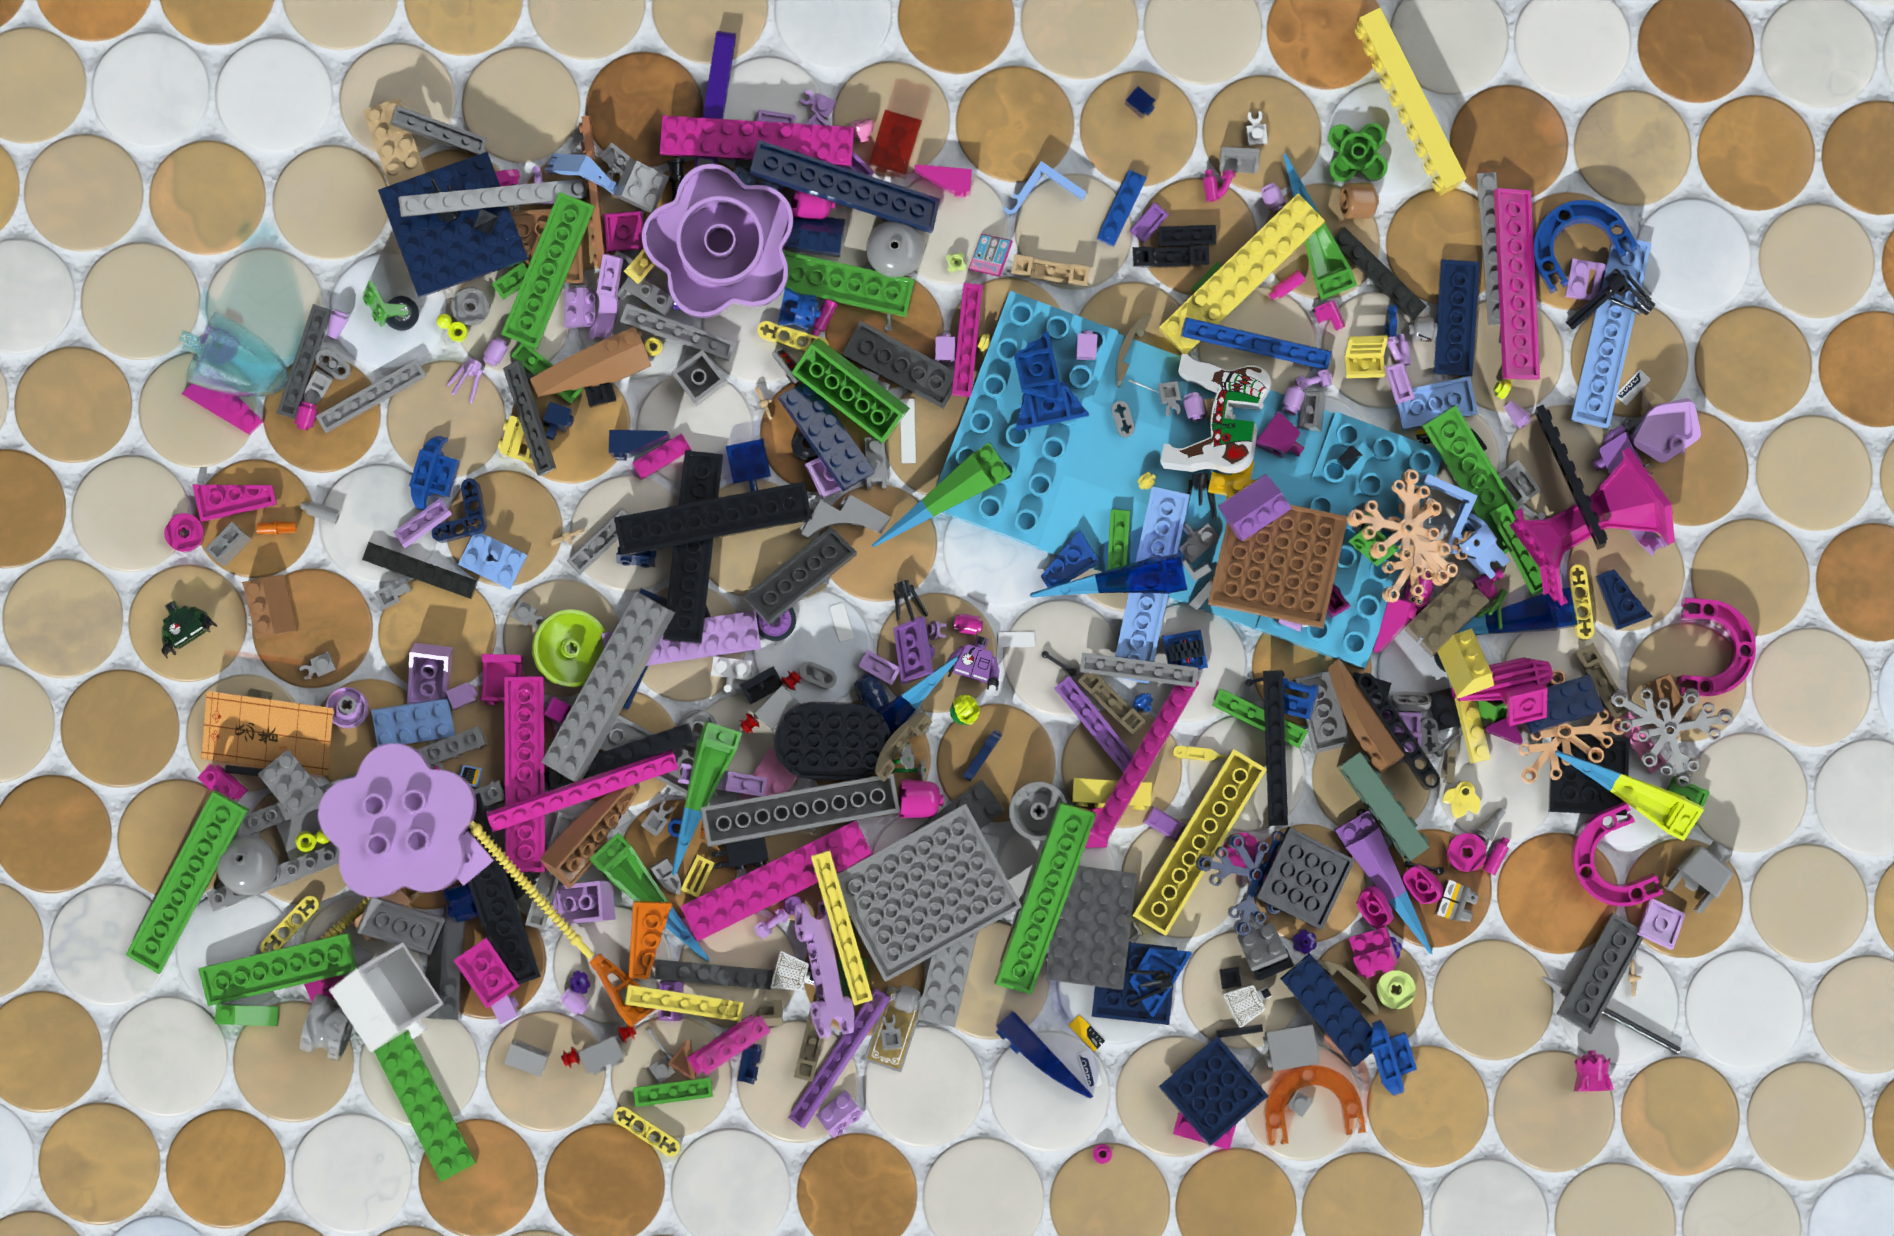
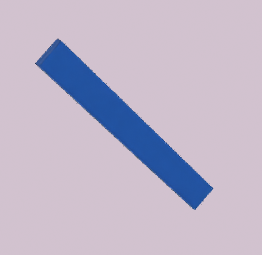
M1187 317L1184 319L1180 335L1186 338L1328 370L1332 351Z

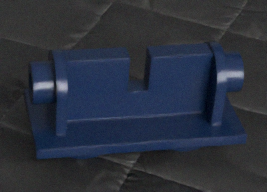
M618 547L616 553L617 564L623 566L637 565L643 568L655 567L657 550L621 556L620 547Z
M752 1044L742 1051L737 1081L754 1084L757 1081L759 1067H756V1063H760L761 1052L763 1051L761 1049L762 1045Z

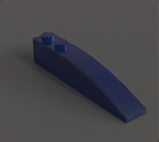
M1013 1010L996 1025L998 1028L996 1033L1003 1040L1007 1038L1011 1042L1009 1047L1016 1054L1020 1052L1038 1069L1067 1088L1090 1099L1093 1097L1091 1092Z

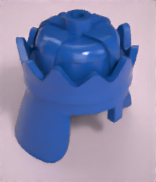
M785 287L777 326L794 324L809 330L808 326L814 324L815 317H820L821 310H817L818 301L815 300L816 296L801 295Z

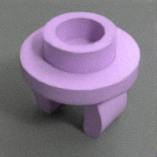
M933 620L927 626V635L931 640L945 638L946 635L940 633V628L947 627V625L944 623L939 624L938 621Z

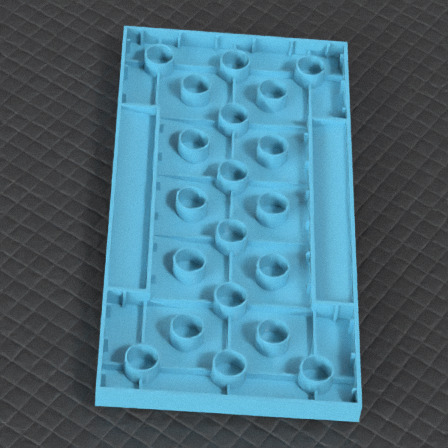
M1010 291L937 485L972 453L988 442L992 444L1012 475L996 486L942 512V514L1058 556L1075 534L1081 530L1100 560V563L1091 569L1107 575L1111 509L1130 510L1126 582L1131 583L1151 488L1148 490L1140 489L1137 482L1143 474L1150 472L1156 476L1153 487L1187 494L1189 480H1192V474L1194 473L1208 474V480H1211L1212 472L1232 474L1215 469H1202L1194 472L1164 469L1160 462L1164 444H1170L1174 448L1182 449L1211 437V421H1207L1206 417H1204V420L1196 423L1188 420L1183 403L1185 401L1184 396L1198 392L1199 396L1204 400L1215 399L1217 393L1181 379L1178 372L1181 356L1133 339L1123 361L1130 364L1121 386L1118 387L1115 381V367L1120 348L1126 336L1119 334L1118 330ZM1048 331L1060 382H1065L1069 390L1077 397L1085 410L1089 412V417L1016 432L1015 428L1025 393L1021 391L1014 354L1021 349H1025L1029 343L1035 342L1043 336L1044 332ZM1081 331H1093V334H1097L1096 360L1076 359L1078 333L1081 334ZM1128 380L1135 381V382H1137V383H1139V384H1141V385H1144V386H1146V387H1148V388H1145V387H1142V386H1140V385L1134 384V383H1132V382H1129ZM1177 381L1181 400L1176 403L1180 406L1181 411L1177 415L1175 409H1170V416L1167 417L1165 414L1167 404H1161L1159 393L1155 391H1158V384ZM1270 390L1264 399L1262 410L1232 407L1235 419L1255 422L1257 426L1256 442L1278 411L1301 432L1296 442L1305 448L1299 457L1288 451L1284 458H1280L1255 446L1253 459L1254 468L1251 479L1257 480L1267 474L1290 505L1347 516L1357 505L1374 500L1377 502L1378 509L1381 511L1384 520L1388 517L1396 516L1402 521L1404 514L1399 512L1398 507L1404 502L1392 490V484L1397 480H1401L1403 472L1413 469L1419 475L1415 485L1419 487L1427 486L1419 482L1421 475L1429 474L1436 477L1442 461L1434 447L1337 411L1332 413L1324 410L1322 431L1299 429L1301 408L1295 416L1282 412L1281 404L1285 395ZM1117 401H1123L1128 405L1134 422V433L1127 438L1121 437L1118 434L1111 413L1112 406ZM1118 405L1115 410L1116 413L1119 412L1121 418H1124L1123 411L1125 407L1121 408ZM1124 420L1122 421L1123 428H1121V431H1125L1127 434L1131 426H1127ZM1353 445L1362 456L1349 470H1346L1337 460ZM1193 487L1184 524L1188 523L1195 531L1208 522L1221 538L1192 563L1190 562L1193 569L1205 561L1211 566V571L1194 581L1182 563V558L1185 555L1178 548L1168 598L1189 605L1190 601L1212 576L1214 577L1227 521L1219 510L1218 505L1226 501L1227 496L1212 493L1216 519L1214 520L1210 510L1207 490L1203 491L1202 505L1200 506L1198 504V491L1194 490ZM1420 499V507H1422L1424 499ZM1347 523L1333 585L1351 607L1332 619L1327 613L1324 628L1308 626L1303 627L1299 632L1278 623L1279 619L1208 605L1209 597L1198 609L1335 660L1340 658L1343 663L1364 670L1377 639L1388 603L1382 598V591L1386 587L1393 586L1402 569L1395 570L1393 573H1385L1382 570L1383 563L1376 566L1370 562L1366 556L1348 542L1354 536L1355 531ZM1383 528L1380 533L1389 538L1395 532H1388ZM1183 529L1179 546H1181L1188 537V535L1183 531ZM1402 538L1395 542L1394 545L1401 546ZM1392 555L1384 562H1397L1402 560L1399 557H1395L1394 555ZM1390 564L1387 565L1389 571L1391 568Z

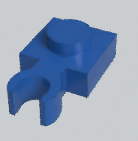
M1397 305L1388 306L1387 323H1384V334H1387L1388 337H1397Z

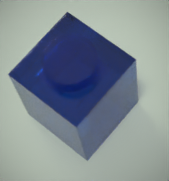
M1137 86L1126 99L1125 105L1143 119L1145 115L1149 116L1154 111L1156 100Z

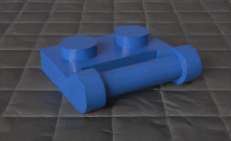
M1283 677L1284 713L1311 720L1319 686L1288 681V678ZM1285 689L1309 693L1308 699L1284 694Z

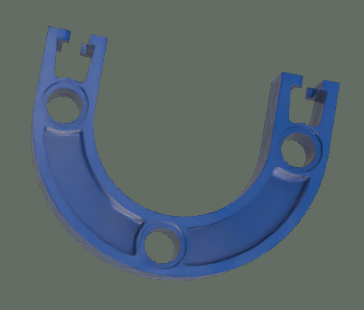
M1576 200L1558 206L1544 218L1535 236L1534 260L1536 268L1550 294L1557 291L1555 285H1552L1549 277L1555 274L1561 280L1560 283L1563 288L1568 286V280L1554 254V243L1558 235L1567 227L1586 223L1600 228L1607 235L1619 258L1626 255L1625 250L1621 249L1618 242L1624 238L1630 244L1629 247L1632 252L1637 250L1638 245L1616 211L1600 202ZM1564 212L1568 213L1570 217L1562 220L1559 215ZM1619 227L1622 233L1615 235L1612 229ZM1550 263L1553 265V269L1546 271L1543 269V265Z

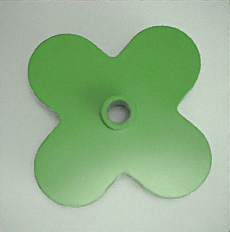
M1369 123L1357 133L1343 124L1336 125L1330 130L1327 138L1328 144L1338 153L1329 167L1330 175L1335 181L1340 183L1348 182L1356 173H1360L1370 181H1378L1385 176L1388 165L1386 160L1377 152L1386 139L1385 130L1381 125ZM1354 151H1359L1360 156H1356Z

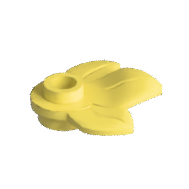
M1461 781L1457 784L1456 788L1448 789L1443 795L1442 801L1451 804V811L1455 818L1464 816L1468 810L1475 814L1480 810V798L1475 794L1474 785L1469 781ZM1464 788L1469 789L1467 794L1462 793Z

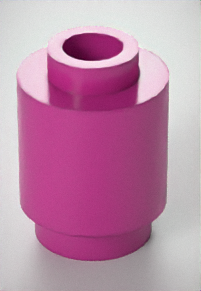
M301 401L294 421L295 424H298L297 428L307 431L309 427L313 428L317 414V405Z
M968 614L956 615L954 630H958L959 633L977 636L978 632H982L983 621H980L979 616Z

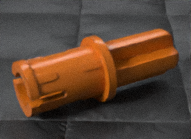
M275 520L274 522L257 523L258 535L275 534L278 536L279 533H295L297 530L296 522L294 521L278 522Z

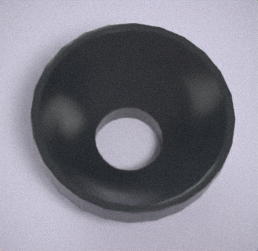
M798 430L791 442L795 456L806 462L819 458L812 447L805 448L802 443L805 437Z

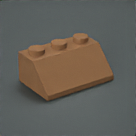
M285 575L262 577L242 582L256 639L263 640L298 631Z
M1671 674L1661 676L1642 685L1643 689L1650 688L1653 691L1652 699L1656 714L1663 720L1662 711L1658 708L1660 698H1667L1670 701L1669 709L1672 718L1684 702ZM1649 692L1643 693L1646 697L1651 695ZM1666 702L1660 703L1663 707L1668 705ZM1687 711L1680 723L1692 720L1689 711ZM1668 727L1667 731L1672 732L1674 731V729L1672 727Z

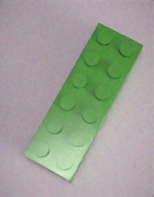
M819 338L809 346L791 372L882 443L891 436L910 409Z

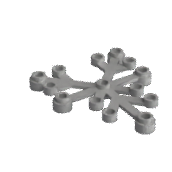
M1644 688L1641 691V698L1645 701L1647 710L1630 701L1625 691H1614L1612 703L1615 706H1624L1641 716L1639 718H1625L1621 720L1620 728L1622 731L1628 732L1632 727L1652 723L1658 726L1651 729L1641 728L1637 732V739L1642 742L1648 740L1649 737L1661 735L1653 748L1646 750L1642 754L1643 765L1646 767L1655 766L1658 759L1657 755L1669 739L1672 754L1667 762L1661 766L1660 773L1668 777L1672 774L1673 766L1676 765L1675 781L1681 787H1686L1691 783V774L1685 770L1683 763L1688 765L1690 771H1697L1700 767V762L1698 759L1691 758L1680 751L1677 740L1680 731L1698 728L1709 734L1711 740L1716 741L1720 739L1721 731L1719 728L1711 727L1710 725L1720 723L1723 726H1728L1733 722L1734 718L1733 712L1727 708L1721 709L1716 716L1708 717V715L1714 713V705L1711 702H1706L1703 704L1702 711L1695 720L1680 723L1689 708L1699 702V692L1692 688L1684 692V702L1673 718L1669 709L1670 701L1667 698L1659 699L1658 708L1662 711L1664 720L1656 714L1652 699L1653 691L1650 688ZM1649 692L1651 695L1646 697L1643 693ZM1693 696L1695 700L1689 701L1688 697ZM1621 697L1623 701L1617 702L1616 698ZM1666 702L1668 705L1663 707L1660 703ZM1710 706L1712 710L1706 711L1705 707ZM1727 716L1729 720L1723 721L1722 717ZM1628 723L1630 726L1624 727L1622 724ZM1672 727L1674 731L1669 732L1667 728ZM1717 732L1718 736H1712L1711 733ZM1645 733L1647 736L1641 737L1639 734ZM1652 758L1653 761L1649 763L1646 759ZM1695 762L1697 766L1692 767L1690 763ZM1663 768H1669L1670 771L1664 772ZM1686 778L1687 781L1681 782L1679 779Z

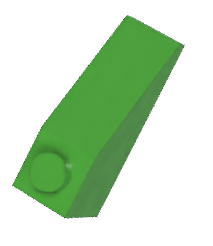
M216 1004L215 1024L278 1026L279 1006Z

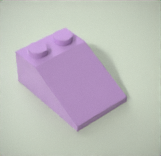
M414 642L409 658L407 704L447 698L446 691L449 689L453 647Z
M611 881L577 883L571 889L565 885L557 886L552 901L553 909H557V914L560 913V917L565 918L564 921L569 922L568 924L616 920L613 883Z

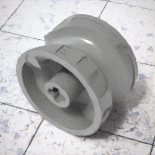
M1029 783L1021 787L1010 802L1009 818L1011 824L1024 838L1035 841L1046 840L1059 802L1067 804L1066 799L1058 788L1049 783ZM1036 809H1041V813L1036 814Z
M318 993L313 999L303 1026L300 1050L313 1053L316 1048H324L328 1053V1058L340 1061L349 1043L353 1025L341 1007H337L329 996H323Z

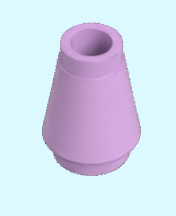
M334 309L333 313H330L327 336L338 339V336L349 320L347 319L349 314Z
M1513 400L1504 406L1515 427L1518 426L1522 429L1532 420L1529 416L1530 413L1514 403Z

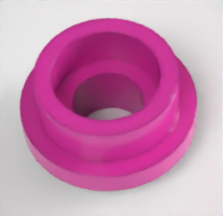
M1099 1144L1093 1150V1158L1096 1162L1105 1164L1111 1160L1112 1150L1106 1144ZM1101 1150L1106 1152V1156L1103 1158L1099 1156Z

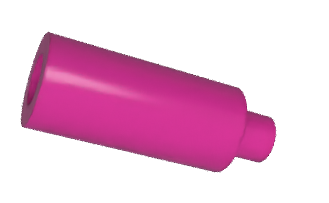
M1297 270L1272 287L1273 291L1268 295L1272 300L1277 297L1281 299L1304 283L1305 278Z
M825 299L820 309V317H816L812 325L814 328L811 333L812 335L819 336L820 332L825 331L838 304Z
M1502 837L1500 843L1496 842L1482 870L1494 876L1496 875L1509 850L1507 847L1509 839Z

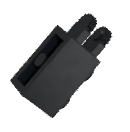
M765 837L726 844L727 850L712 853L713 857H721L728 854L729 862L715 864V869L730 866L735 867L736 871L746 869L747 864L754 863V867L766 865L765 861L769 860Z

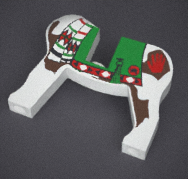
M1182 354L1178 371L1181 379L1217 393L1211 414V437L1182 449L1174 448L1170 444H1164L1160 461L1163 468L1190 472L1202 469H1215L1224 473H1238L1245 470L1254 459L1257 426L1254 421L1235 419L1232 407L1262 410L1264 406L1263 401L1271 389L1269 374L1261 367L1254 365L1234 370H1224L1209 363L1198 362L1188 356V354Z

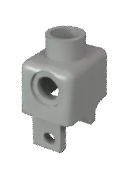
M1715 841L1707 849L1702 846H1694L1673 868L1675 873L1665 884L1664 888L1672 891L1683 877L1684 885L1691 891L1700 890L1705 894L1693 909L1697 914H1702L1712 899H1718L1733 876V870L1726 865L1732 854Z

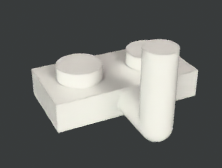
M714 656L711 676L725 677L726 685L724 686V691L731 693L734 679H750L752 661Z

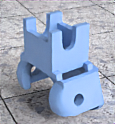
M1470 513L1462 532L1468 530L1474 532L1465 541H1461L1456 546L1468 555L1466 560L1481 576L1485 573L1492 579L1496 574L1491 569L1490 562L1495 563L1497 561L1504 567L1510 559L1496 545L1497 538L1487 524L1476 515Z

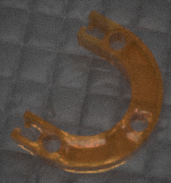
M1308 1065L1288 1070L1273 1083L1268 1092L1269 1096L1265 1099L1263 1115L1267 1145H1275V1140H1272V1129L1278 1128L1281 1129L1283 1138L1280 1141L1281 1144L1289 1143L1285 1122L1287 1102L1297 1090L1310 1085L1325 1087L1336 1096L1341 1107L1344 1133L1346 1135L1352 1134L1349 1119L1356 1117L1360 1127L1358 1128V1133H1366L1363 1107L1357 1090L1345 1076L1326 1066ZM1305 1070H1311L1312 1078L1308 1081L1303 1079V1072ZM1351 1103H1354L1357 1107L1356 1112L1353 1114L1347 1112V1107ZM1273 1114H1277L1280 1118L1279 1122L1275 1125H1272L1269 1121Z

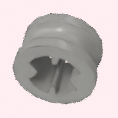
M344 696L340 699L338 706L343 713L351 714L357 709V702L350 696ZM344 701H352V708L344 710Z

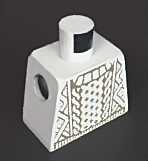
M780 951L771 987L802 991L805 983L814 985L812 972H808L810 963Z
M1252 984L1222 994L1239 1028L1266 1010L1262 1002L1272 997L1267 986L1256 991Z

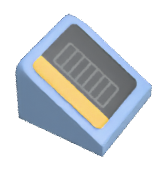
M463 765L460 776L471 786L479 787L483 768Z

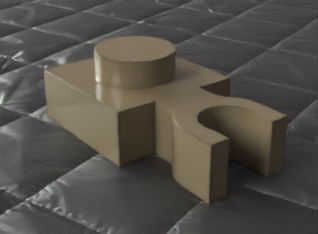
M1447 750L1445 767L1442 766L1441 778H1444L1443 783H1454L1456 750Z

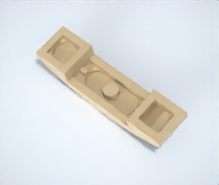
M1014 254L1011 274L1054 283L1087 286L1090 267L1039 260L1029 256Z

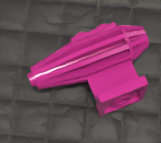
M1526 657L1488 665L1492 672L1494 686L1457 699L1458 701L1503 700L1507 707V722L1509 726L1547 718L1546 684L1553 680V671L1548 661ZM1452 687V695L1454 698H1457Z

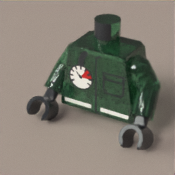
M172 601L165 605L170 615L163 619V648L161 651L166 658H168L169 652L176 655L174 648L180 650L207 631L210 633L209 627L211 625L217 627V624L211 620L206 611L195 606L189 607L185 605L179 608L176 602Z

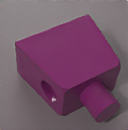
M1279 411L1255 445L1280 458H1284L1288 451L1299 457L1305 448L1296 442L1301 432Z

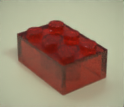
M885 109L869 161V167L872 170L906 179L922 127V120Z

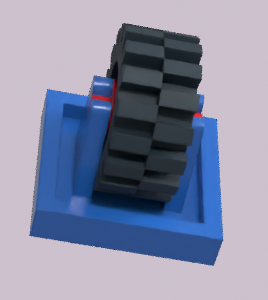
M1201 629L1162 637L1167 664L1196 667L1198 669L1208 668Z

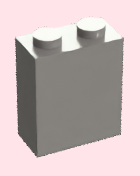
M1313 1024L1265 1032L1266 1036L1263 1037L1264 1048H1268L1269 1056H1266L1268 1068L1271 1067L1272 1071L1320 1063Z

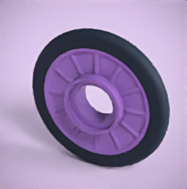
M792 607L780 616V623L775 626L772 624L768 625L756 612L759 634L767 640H783L795 628L796 615Z

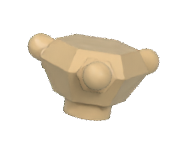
M1645 386L1642 388L1643 399L1641 406L1643 409L1640 413L1645 417L1651 408L1667 402L1657 393L1651 392L1649 387Z

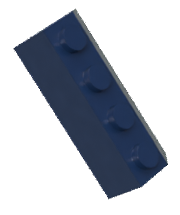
M793 217L792 233L783 250L840 257L845 219L826 217L824 219Z

